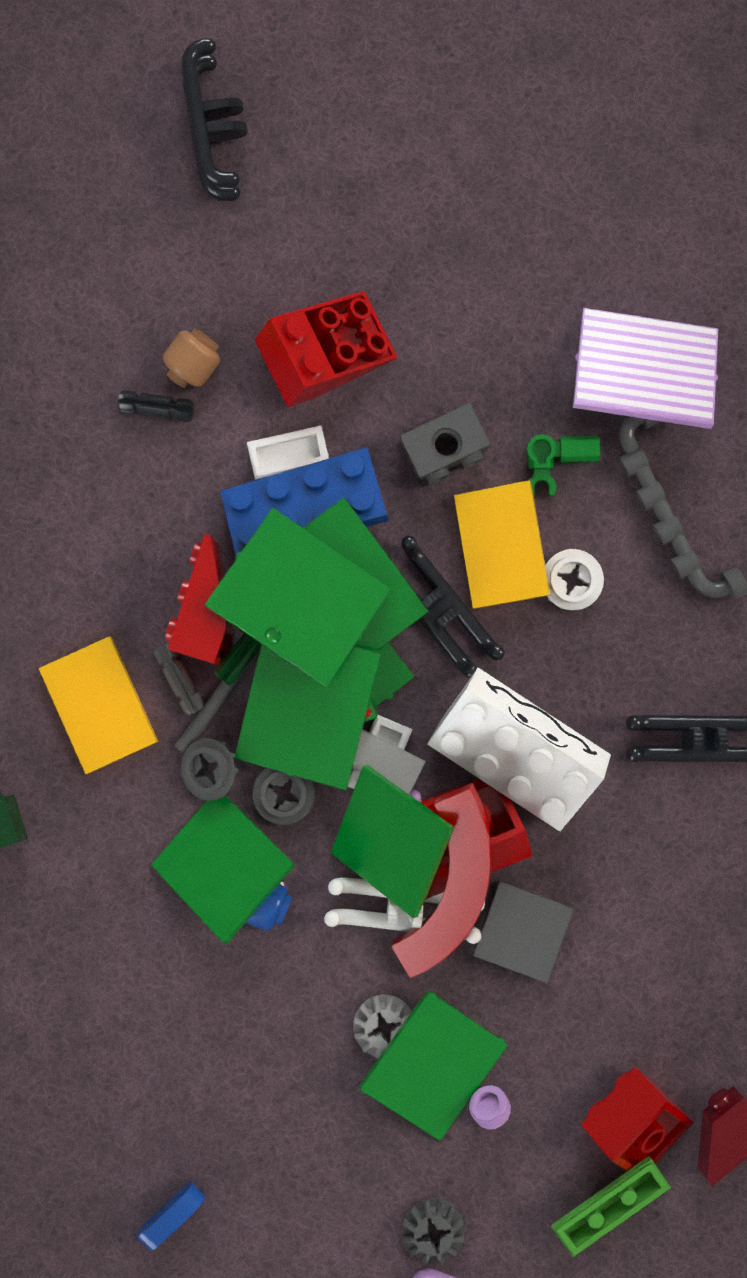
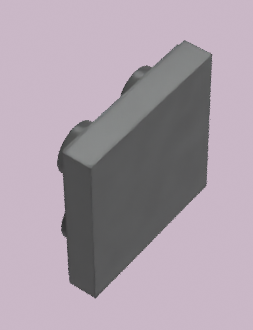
M498 880L480 930L481 940L475 944L472 954L477 958L548 983L574 908Z

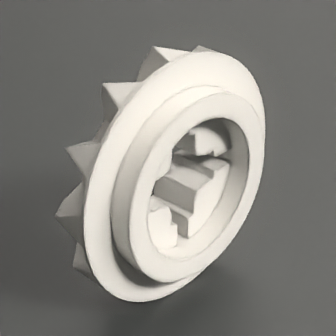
M567 549L555 554L547 562L546 572L551 595L547 596L549 601L561 609L577 611L590 606L597 600L603 588L604 576L600 564L592 555L578 549ZM576 565H579L577 578L588 586H575L566 595L567 582L562 580V577L557 576V574L568 575L575 569Z

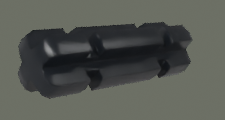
M127 390L121 391L119 395L118 409L123 413L135 414L136 411H139L144 416L171 419V416H174L176 420L190 422L194 415V403L190 399L177 398V401H174L169 396L141 393L139 396L136 392Z

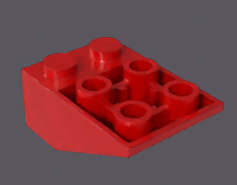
M365 291L271 317L254 339L287 407L319 397L398 358Z
M204 534L202 543L196 542L190 556V564L194 565L190 581L184 580L182 582L177 602L182 603L178 618H171L165 640L170 642L167 650L219 665L228 653L235 628L228 621L204 606L225 576L220 545L210 535Z

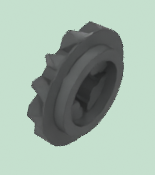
M213 737L199 739L193 742L183 755L181 762L183 781L189 791L202 800L212 801L225 797L228 791L236 786L234 779L239 771L235 767L233 760L236 754L229 752L226 748V742L214 740ZM218 762L219 765L214 770V774L202 776L209 763Z
M270 768L264 769L259 774L253 787V801L257 811L266 820L279 825H289L300 821L312 808L315 798L312 780L298 776H288L287 773ZM292 778L293 782L290 792L295 795V798L300 800L299 803L286 799L283 804H280L278 809L275 808L278 794L273 791V788L269 787V784L282 787Z
M438 1198L421 1200L414 1204L404 1217L402 1223L403 1243H405L411 1257L415 1256L420 1259L425 1266L429 1262H438L440 1265H443L445 1260L452 1256H457L461 1244L464 1243L465 1229L462 1216L451 1203ZM429 1218L432 1219V1223L435 1224L437 1230L444 1229L443 1232L439 1233L438 1247H435V1243L432 1242L430 1236L423 1237L424 1234L428 1233Z

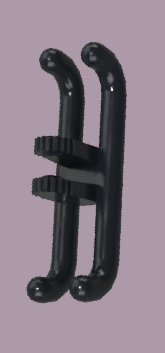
M203 38L194 41L186 48L181 62L183 87L199 179L204 190L211 197L220 201H234L240 195V190L237 187L240 178L235 172H222L215 167L210 143L245 137L248 133L246 122L240 120L233 122L208 121L241 114L244 110L243 102L236 97L202 100L199 75L203 72L211 71L217 66L216 58L210 55L215 52L216 43L211 38Z
M405 536L401 542L405 554L434 590L423 600L416 593L429 611L418 620L460 672L470 679L479 667L464 653L444 628L445 625L456 617L478 646L493 660H501L505 655V650L493 640L420 549L416 539L413 536Z
M631 715L626 719V727L632 731H682V746L629 747L626 750V758L630 762H747V747L728 746V731H747V716Z

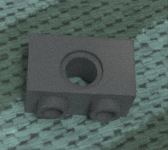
M470 403L402 434L399 438V445L418 484L427 480L429 485L436 484L449 477L450 473L448 470L459 464H462L464 469L481 462L485 459L483 453L487 452L490 446V442ZM443 439L450 440L455 445L456 452L449 456L441 455L437 452L435 444Z

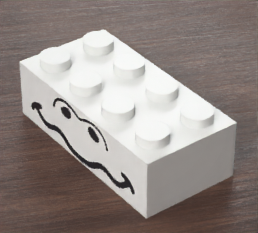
M480 668L476 669L442 717L427 744L558 831L563 829L604 780L611 754Z

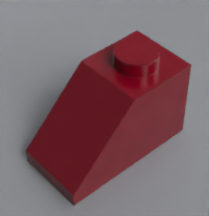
M734 1086L729 1090L721 1089L714 1093L708 1101L709 1106L703 1110L697 1167L711 1186L715 1185L747 1159V1100Z

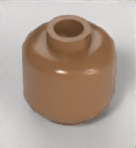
M196 328L192 332L180 331L163 354V361L169 368L166 375L182 388H186L188 383L196 387L203 386L221 361L217 352L218 344Z

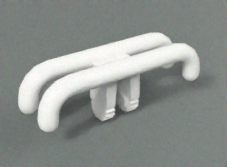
M335 878L328 885V890L332 895L351 893L386 897L364 879ZM444 892L428 898L424 902L439 904ZM388 899L387 913L354 909H332L325 914L324 921L330 927L345 924L409 932L415 927L421 928V924L426 918H422L423 906L418 917L412 918ZM473 926L465 940L472 944L478 943L481 940L480 930Z

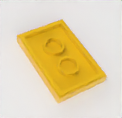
M528 480L454 495L473 609L551 596L531 481Z
M112 637L104 638L39 668L85 774H89L159 742Z

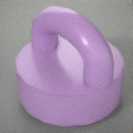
M489 1085L479 1088L472 1095L469 1110L473 1119L482 1128L496 1129L508 1120L511 1113V1105L507 1096L499 1087Z

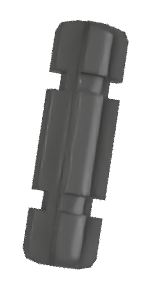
M165 643L154 650V655L159 665L164 666L162 671L175 696L180 697L181 701L179 704L186 715L195 714L203 708L204 702L200 694L195 693L194 689L196 686L183 661L177 659L179 654L167 650L169 643Z

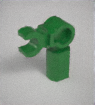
M543 434L533 437L526 445L525 450L528 470H532V477L529 480L532 484L533 496L535 493L534 486L539 481L546 483L548 496H554L556 483L550 476V470L554 469V458H559V463L598 462L600 458L599 436L559 437L558 441H553L551 437Z

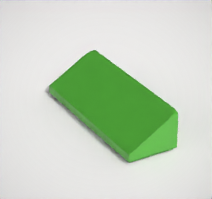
M648 1156L553 1223L551 1227L574 1257L671 1187L653 1160Z

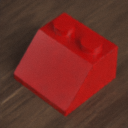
M634 1067L630 1072H625L616 1080L614 1089L604 1100L596 1102L589 1109L587 1118L580 1125L612 1162L628 1171L648 1156L656 1164L694 1121L648 1076Z

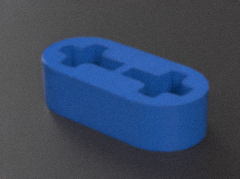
M193 1181L188 1182L142 1225L136 1234L137 1239L149 1252L153 1251L200 1207L205 1199V1195Z

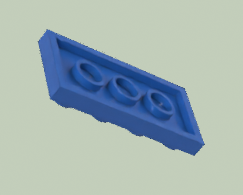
M367 447L220 491L235 555L238 552H242L272 507L303 528L344 497L366 527L389 521Z

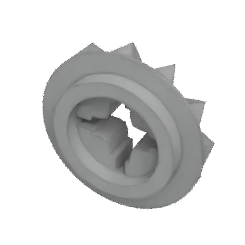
M387 994L376 995L363 1002L358 1008L353 1022L355 1040L364 1053H369L377 1059L389 1044L382 1032H373V1029L378 1027V1013L381 1012L382 1018H385L387 1023H397L396 1026L391 1028V1041L412 1012L403 1000Z

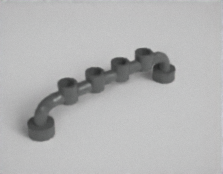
M630 416L625 417L619 432L620 443L625 454L619 456L618 460L627 477L636 474L642 488L635 491V494L645 512L653 508L659 522L652 525L660 544L663 546L669 542L671 543L677 556L670 559V563L679 580L688 577L697 592L706 597L720 598L730 595L735 601L747 595V582L736 566L720 573L721 582L714 583L707 580L697 555L690 548L684 536V530L678 518L673 514L667 503L662 486L656 481L644 451L635 440V430L639 425L643 424L644 428L648 430L662 423V421Z

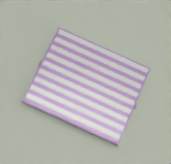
M583 308L579 348L575 356L577 368L573 408L712 429L714 425L715 387L718 380V375L716 374L718 328Z

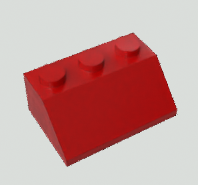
M476 779L420 802L440 817L434 805L436 799L473 783L488 819L491 854L493 856L492 872L533 856L526 830L511 799L481 779ZM448 844L425 900L445 892L450 866Z

